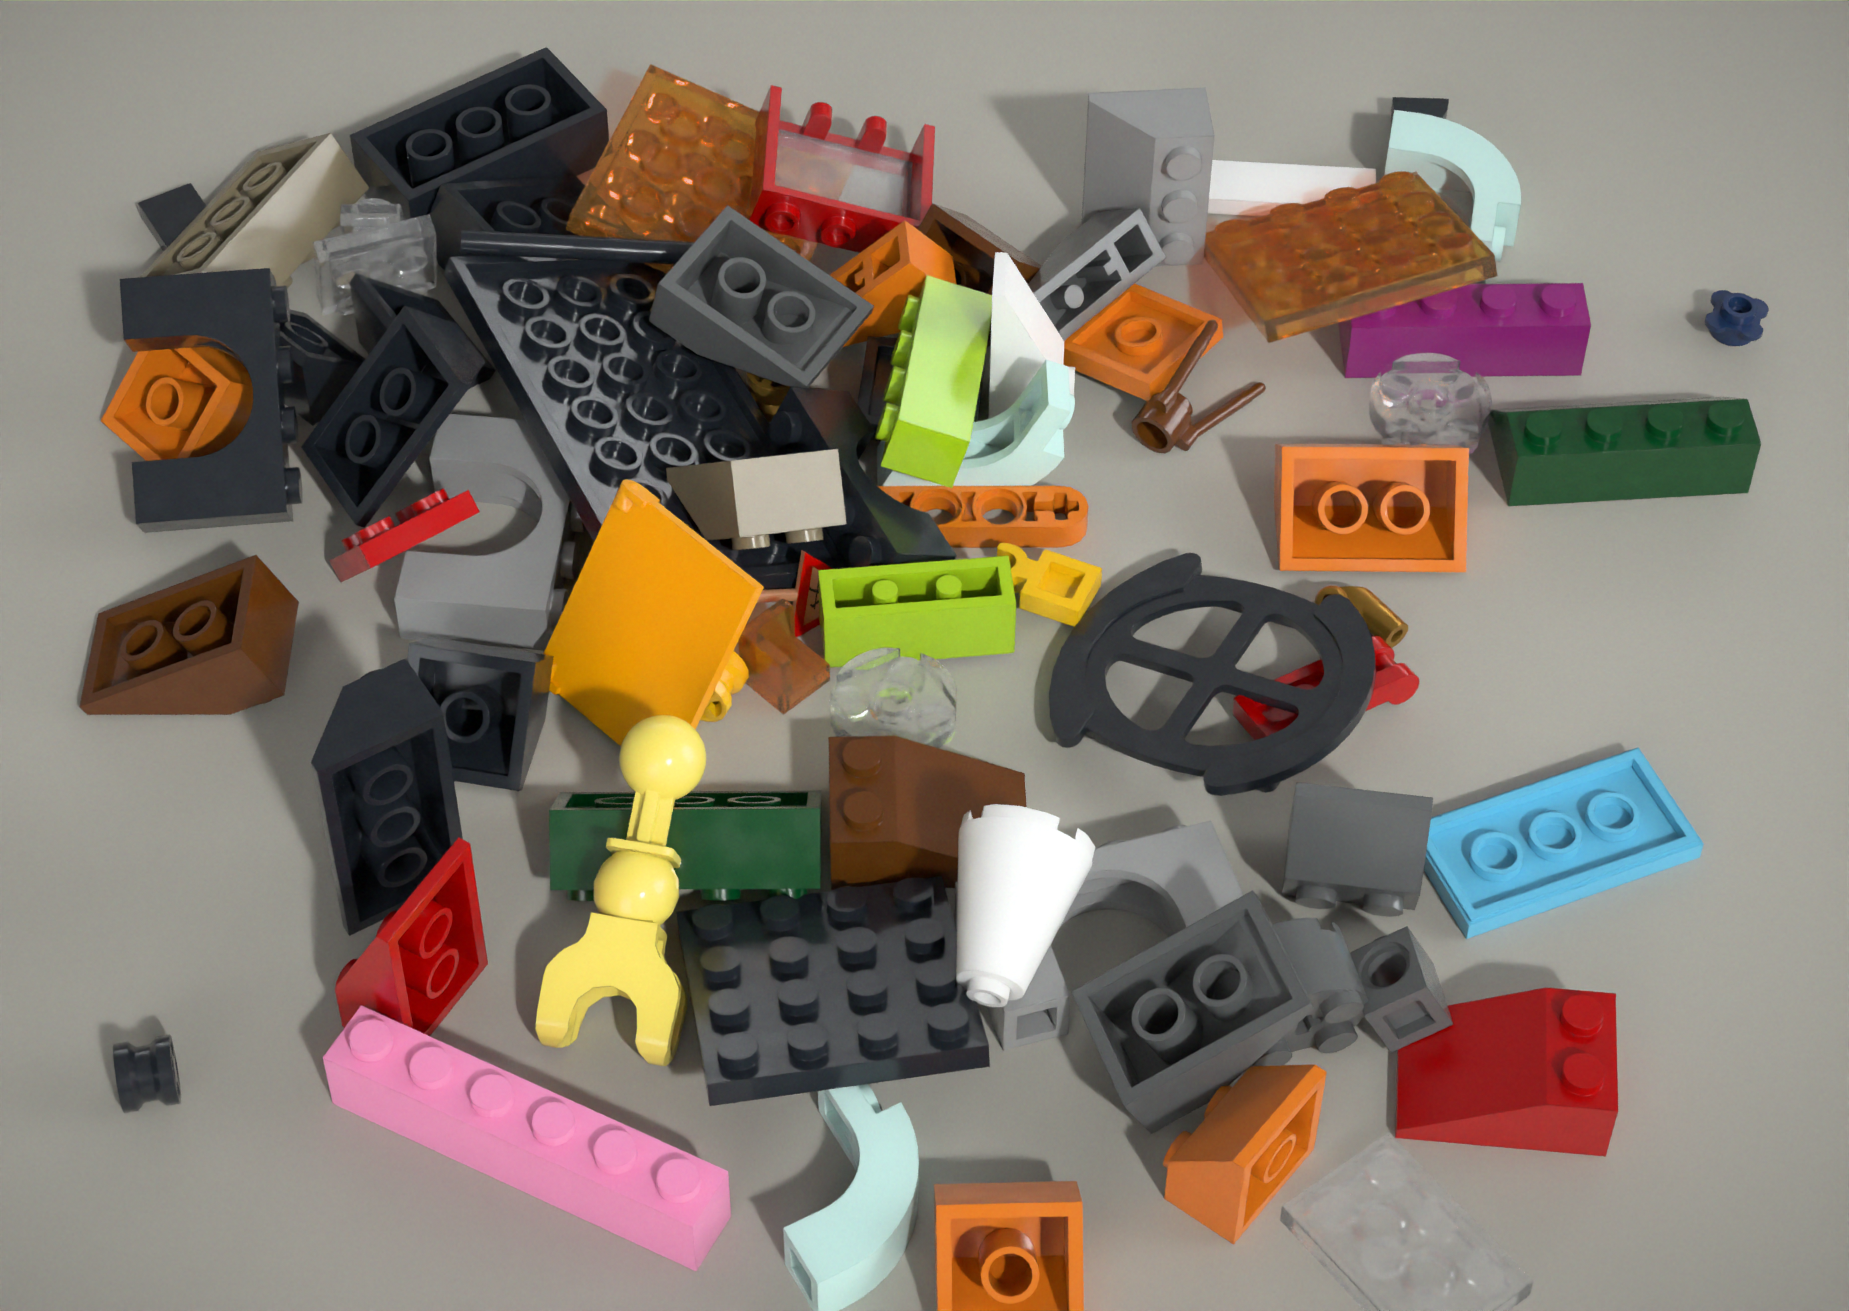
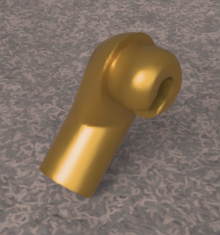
M1330 585L1321 589L1315 596L1314 603L1318 605L1327 596L1339 594L1348 598L1363 617L1370 634L1380 636L1391 648L1399 644L1408 632V625L1367 588Z

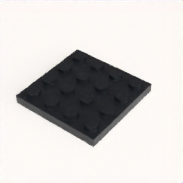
M942 876L929 878L912 877L899 882L863 887L845 886L833 891L804 894L797 899L779 895L766 900L730 905L712 904L699 909L676 912L678 934L709 1106L990 1067L989 1043L977 1001H972L968 998L966 994L967 989L963 988L956 980L957 929Z

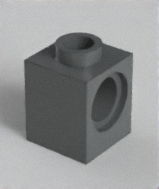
M1408 926L1389 935L1379 937L1373 942L1350 952L1369 999V1002L1363 1004V1014L1391 1053L1453 1025L1434 963Z

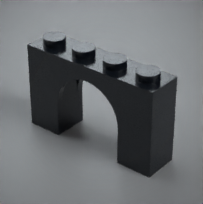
M270 268L120 279L123 338L132 352L192 347L216 349L234 357L248 370L253 387V405L249 419L241 433L223 449L201 457L132 462L136 524L144 533L292 522V505L302 504L303 492L300 468L289 467L288 444L298 443V422L295 406L285 407L284 383H294L291 346H281L279 323L290 322L289 298L286 285L277 286Z

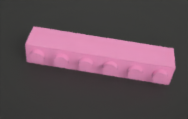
M364 1006L359 1007L323 1056L333 1104L694 1271L698 1270L731 1217L729 1175L727 1170Z

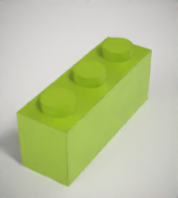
M1009 556L818 570L819 621L825 668L1015 652L1016 599Z

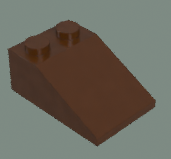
M257 555L98 613L79 707L87 715H231L285 695L299 601Z
M895 735L828 737L831 890L845 886L863 887L899 882L912 877L929 878L942 876L945 888H955V882H958V837L964 814L971 811L973 819L981 818L983 807L992 804L1027 807L1025 773Z

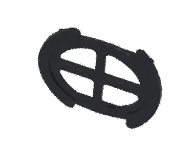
M1185 553L1164 560L1134 575L1111 590L1091 607L1068 636L1060 650L1052 672L1049 708L1056 742L1061 747L1070 748L1078 745L1084 736L1096 739L1116 751L1148 764L1203 777L1205 790L1211 795L1224 796L1252 790L1265 793L1274 791L1281 781L1303 772L1334 751L1360 722L1373 694L1376 679V659L1371 634L1356 607L1348 598L1339 594L1327 596L1318 605L1273 587L1225 577L1200 575L1203 570L1201 557L1195 553ZM1202 607H1221L1242 613L1216 652L1208 658H1197L1133 637L1136 631L1143 625L1178 611ZM1273 622L1296 629L1305 636L1320 656L1324 675L1317 687L1306 690L1241 671L1235 666L1261 628L1266 623ZM1115 662H1127L1192 682L1193 685L1160 729L1146 730L1128 719L1117 708L1109 695L1106 686V675ZM1221 692L1235 696L1242 695L1253 699L1255 702L1298 714V717L1286 728L1254 741L1216 746L1194 745L1185 741L1186 736L1213 697Z

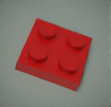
M443 488L396 512L395 515L400 525L395 526L391 517L388 516L341 540L346 552L329 560L341 583L476 515L480 511L469 490L450 499Z

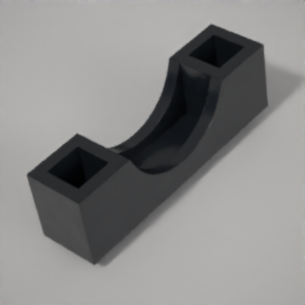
M790 387L765 434L778 455L838 449L846 524L824 528L848 566L855 568L955 560L957 555L930 514L895 500L875 485L863 471L858 460L875 430L850 392Z

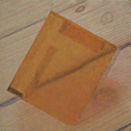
M784 598L779 600L746 624L738 640L739 656L744 660L749 670V678L746 684L783 715L830 681V664L795 637L794 606Z

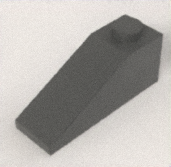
M1140 208L1098 212L1058 244L1028 286L1065 341L1162 262L1166 256Z

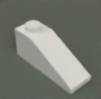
M995 252L989 419L1001 414L1016 402L1045 360L1062 365L1064 361V340L1008 253ZM1068 367L1070 394L1074 396L1075 367Z

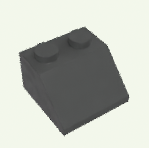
M1296 782L1289 820L1282 895L1296 897L1295 902L1298 905L1314 909L1334 908L1337 901L1363 904L1364 912L1385 917L1400 916L1403 914V909L1415 910L1421 893L1433 797Z

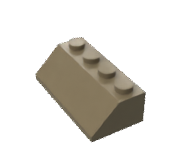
M331 133L258 151L140 277L270 268L277 286L286 285L288 289L293 282L290 275L300 264L311 260L323 250L325 244L322 240L332 229L341 226L355 214L356 208L354 204L369 187Z

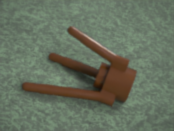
M1215 320L1207 322L1161 394L1153 395L1149 401H1145L1142 409L1132 420V431L1135 437L1149 450L1165 454L1177 445L1181 450L1188 451L1198 437L1252 402L1253 399L1266 390L1265 384L1258 382L1191 425L1192 406L1187 398L1178 392L1218 328V323Z

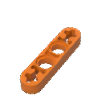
M878 486L895 500L919 511L927 512L940 509L951 513L953 518L944 524H936L951 548H997L1000 543H1009L1020 548H1061L1080 542L1087 531L1089 509L1087 499L1081 492L1071 487L953 486L950 488L946 486ZM1002 509L1012 513L1015 518L1005 524H994L987 521L983 515L990 510ZM1027 512H1034L1033 521H1026ZM1055 514H1065L1066 520L1055 519Z

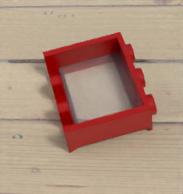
M770 86L755 121L756 139L748 220L761 229L775 234L800 238L861 253L903 221H907L916 229L919 228L932 205L935 126L924 124L909 153L883 146L887 136V121L880 116L868 117L857 139L829 133L832 125L833 110L829 104L824 102H817L811 105L802 126L781 121L782 88Z

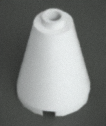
M986 805L983 807L981 818L973 819L971 811L964 814L958 837L956 980L963 988L967 989L966 994L972 1001H977V1003L989 1007H1004L1009 1000H1017L1024 996L1092 867L1095 846L1089 836L1079 828H1077L1075 839L1057 830L1060 818L1047 812L1014 805Z

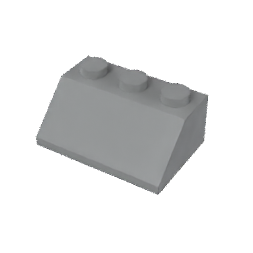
M1206 87L1088 93L1081 223L1083 225L1098 212L1140 208L1166 256L1157 266L1203 264L1215 136Z

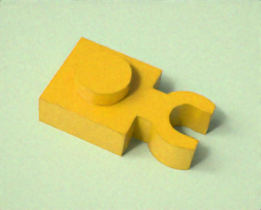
M1000 543L997 547V556H1009L1014 592L1020 593L1019 608L1075 627L1084 617L1101 586L1102 568L1044 549L1038 561L1027 558L1026 553L1016 545Z

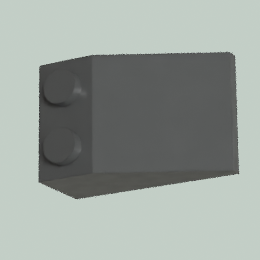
M727 205L658 283L649 321L697 355L789 387L809 388L872 313L874 305Z
M1253 890L1071 991L1124 1107L1151 1134L1209 1103L1221 1086H1229L1314 1009L1277 933Z

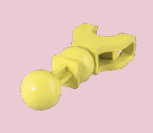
M656 715L638 722L631 728L622 742L619 755L621 772L627 784L635 791L626 840L607 838L606 848L612 856L603 862L594 880V902L599 914L591 912L585 935L577 943L560 951L546 966L541 985L535 1029L543 1046L555 1048L569 1046L577 1039L580 1026L590 1006L603 997L623 996L631 1000L637 1008L635 1044L639 1054L648 1064L667 1066L676 1055L687 1011L688 998L679 977L667 965L664 957L667 934L660 925L671 916L678 901L679 880L674 868H680L681 863L679 855L674 849L666 847L674 802L690 793L700 782L706 767V750L699 733L689 723L670 715Z

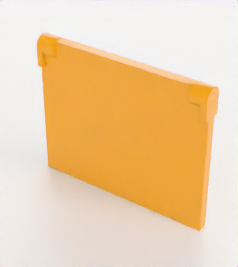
M628 479L621 482L543 653L544 655L554 656L549 691L554 695L559 694L619 746L622 745L625 736L633 726L646 718L656 715H670L680 718L696 730L764 588L763 585L659 503L660 499L639 483Z

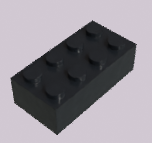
M547 47L350 135L354 166L369 187L364 194L415 251L424 247L419 239L441 184L573 174L578 176L611 160L607 109Z

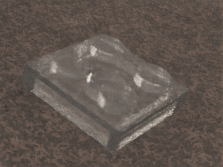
M430 214L313 242L316 290L323 315L335 312L344 315L354 314L349 282L356 273L421 295L425 294L429 289L436 288V232Z

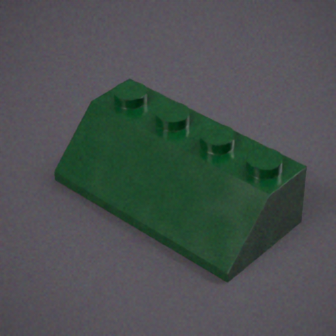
M1708 397L1488 409L1487 421L1508 507L1748 493L1761 447L1760 437L1748 399Z
M822 790L691 791L684 797L675 800L666 847L674 849L681 858L680 868H674L679 880V890L701 889L702 899L733 900L741 897V889H767L768 898L784 895L794 899L808 894V889H820ZM560 792L549 809L550 890H567L568 900L594 901V880L603 862L612 856L606 848L607 838L626 840L635 792Z

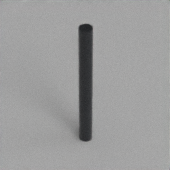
M462 229L460 232L461 254L674 265L695 243L690 241Z

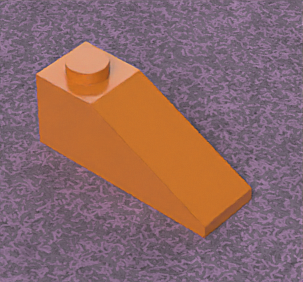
M903 221L831 273V277L874 305L872 313L843 347L865 342L868 336L884 337L899 333L901 330L898 329V324L907 296L919 297L927 275L956 284L953 256L907 221Z

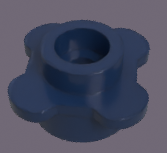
M1719 290L1712 294L1710 303L1714 308L1713 312L1706 315L1705 325L1717 341L1728 346H1743L1762 337L1763 328L1760 325V321L1767 316L1769 311L1764 301L1743 293H1731L1727 290Z

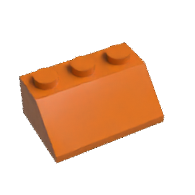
M1275 444L1274 512L1279 571L1466 572L1469 448L1459 445Z

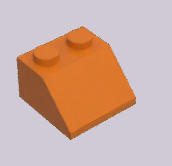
M192 347L138 351L101 422L146 461L209 455L230 444L245 427L253 405L252 381L248 370L238 360L216 349Z
M1315 1064L1250 1066L1233 1087L1230 1085L1221 1086L1213 1095L1205 1110L1204 1121L1192 1134L1186 1130L1181 1132L1169 1147L1163 1160V1166L1167 1168L1164 1199L1234 1245L1314 1150L1327 1072Z
M1077 1181L934 1184L937 1311H1084L1083 1202Z

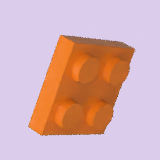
M1133 284L1064 341L1063 365L1075 367V370L1149 401L1153 395L1161 394L1208 321L1215 320L1218 323V328L1202 356L1223 338L1222 319L1140 285Z

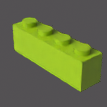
M927 275L919 297L907 296L898 324V329L901 331L891 359L893 368L883 397V401L886 404L883 408L875 436L876 439L885 441L881 467L946 487H953L971 440L991 325L992 295Z

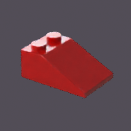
M458 837L399 910L390 912L384 918L378 928L375 939L358 959L350 960L344 966L335 986L342 1027L345 1028L359 1007L364 1006L431 1036L488 965L471 845L469 842Z
M1545 987L1448 1005L1453 1025L1397 1050L1395 1138L1606 1157L1618 1114L1616 993Z

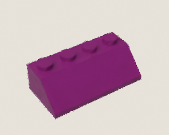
M1583 283L1335 286L1334 296L1345 378L1581 376L1591 329Z

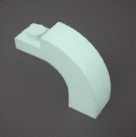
M1394 110L1382 190L1431 197L1452 208L1463 220L1468 233L1463 281L1486 284L1489 260L1501 262L1503 245L1514 247L1521 207V190L1515 171L1505 156L1492 143L1476 132L1440 117Z
M1045 360L1020 397L1010 408L990 419L973 422L971 440L953 486H1032L1059 465L1065 458L1063 429L1069 424L1075 407V398L1070 394L1068 366ZM881 441L877 446L878 486H943L881 467L885 441Z
M868 1084L818 1091L819 1112L856 1170V1175L849 1188L838 1200L826 1208L783 1228L785 1266L813 1311H839L875 1289L898 1264L910 1242L917 1219L919 1156L914 1128L901 1102L881 1111L877 1098Z

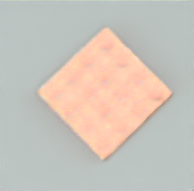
M650 64L575 204L566 230L580 236L696 242L727 205L748 219L756 139L755 121L759 111ZM777 147L775 185L839 201L855 166ZM766 231L809 262H811L819 245L816 242ZM644 263L665 273H668L674 266V264Z
M1398 171L1389 173L1380 178L1378 183L1358 189L1353 187L1337 188L1328 192L1320 200L1302 205L1299 203L1282 204L1273 208L1270 214L1251 220H1227L1219 223L1213 231L1206 232L1204 243L1205 260L1268 343L1498 276L1494 253L1417 172Z

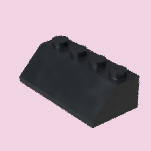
M406 658L385 668L370 671L360 679L343 686L311 760L342 923L349 936L384 920L390 912L398 911L458 837L463 839L444 713Z

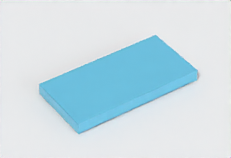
M1635 748L1432 817L1424 872L1464 937L1468 939L1700 858L1704 843L1641 750Z

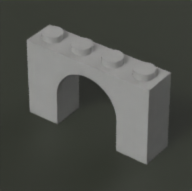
M449 414L435 434L430 454L434 492L444 488L451 499L469 490L475 502L503 504L517 508L530 515L538 524L523 541L507 550L494 554L473 556L406 550L394 596L400 638L421 640L427 637L486 646L545 650L569 599L568 590L563 589L565 579H575L577 574L579 546L578 542H573L575 532L584 533L586 527L526 420Z
M1207 821L1190 826L1176 825L1163 830L1161 833L1128 841L1114 840L1095 848L1092 867L1061 926L1070 919L1089 911L1116 909L1132 912L1150 920L1170 937L1243 896V892L1212 822ZM955 882V924H956V927H957L958 882ZM1051 945L1022 998L1009 1000L1004 1007L986 1006L1003 1051L1068 1034L1071 995Z

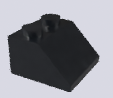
M427 637L409 643L407 661L444 713L454 781L521 791L523 789L546 719L554 656Z

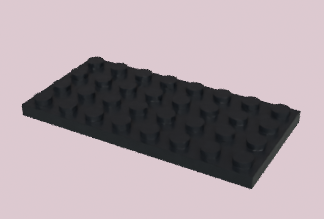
M500 255L450 257L444 274L447 282L594 542L622 480L628 479L642 485L660 499L659 503L705 539L667 481L666 468L779 456L765 434L769 422L736 369L697 355L649 321L658 283L672 269L671 264ZM822 527L823 540L786 544L785 532L769 534V547L732 550L731 538L706 540L763 585V590L792 589L796 587L801 550L833 569L850 568L824 527Z

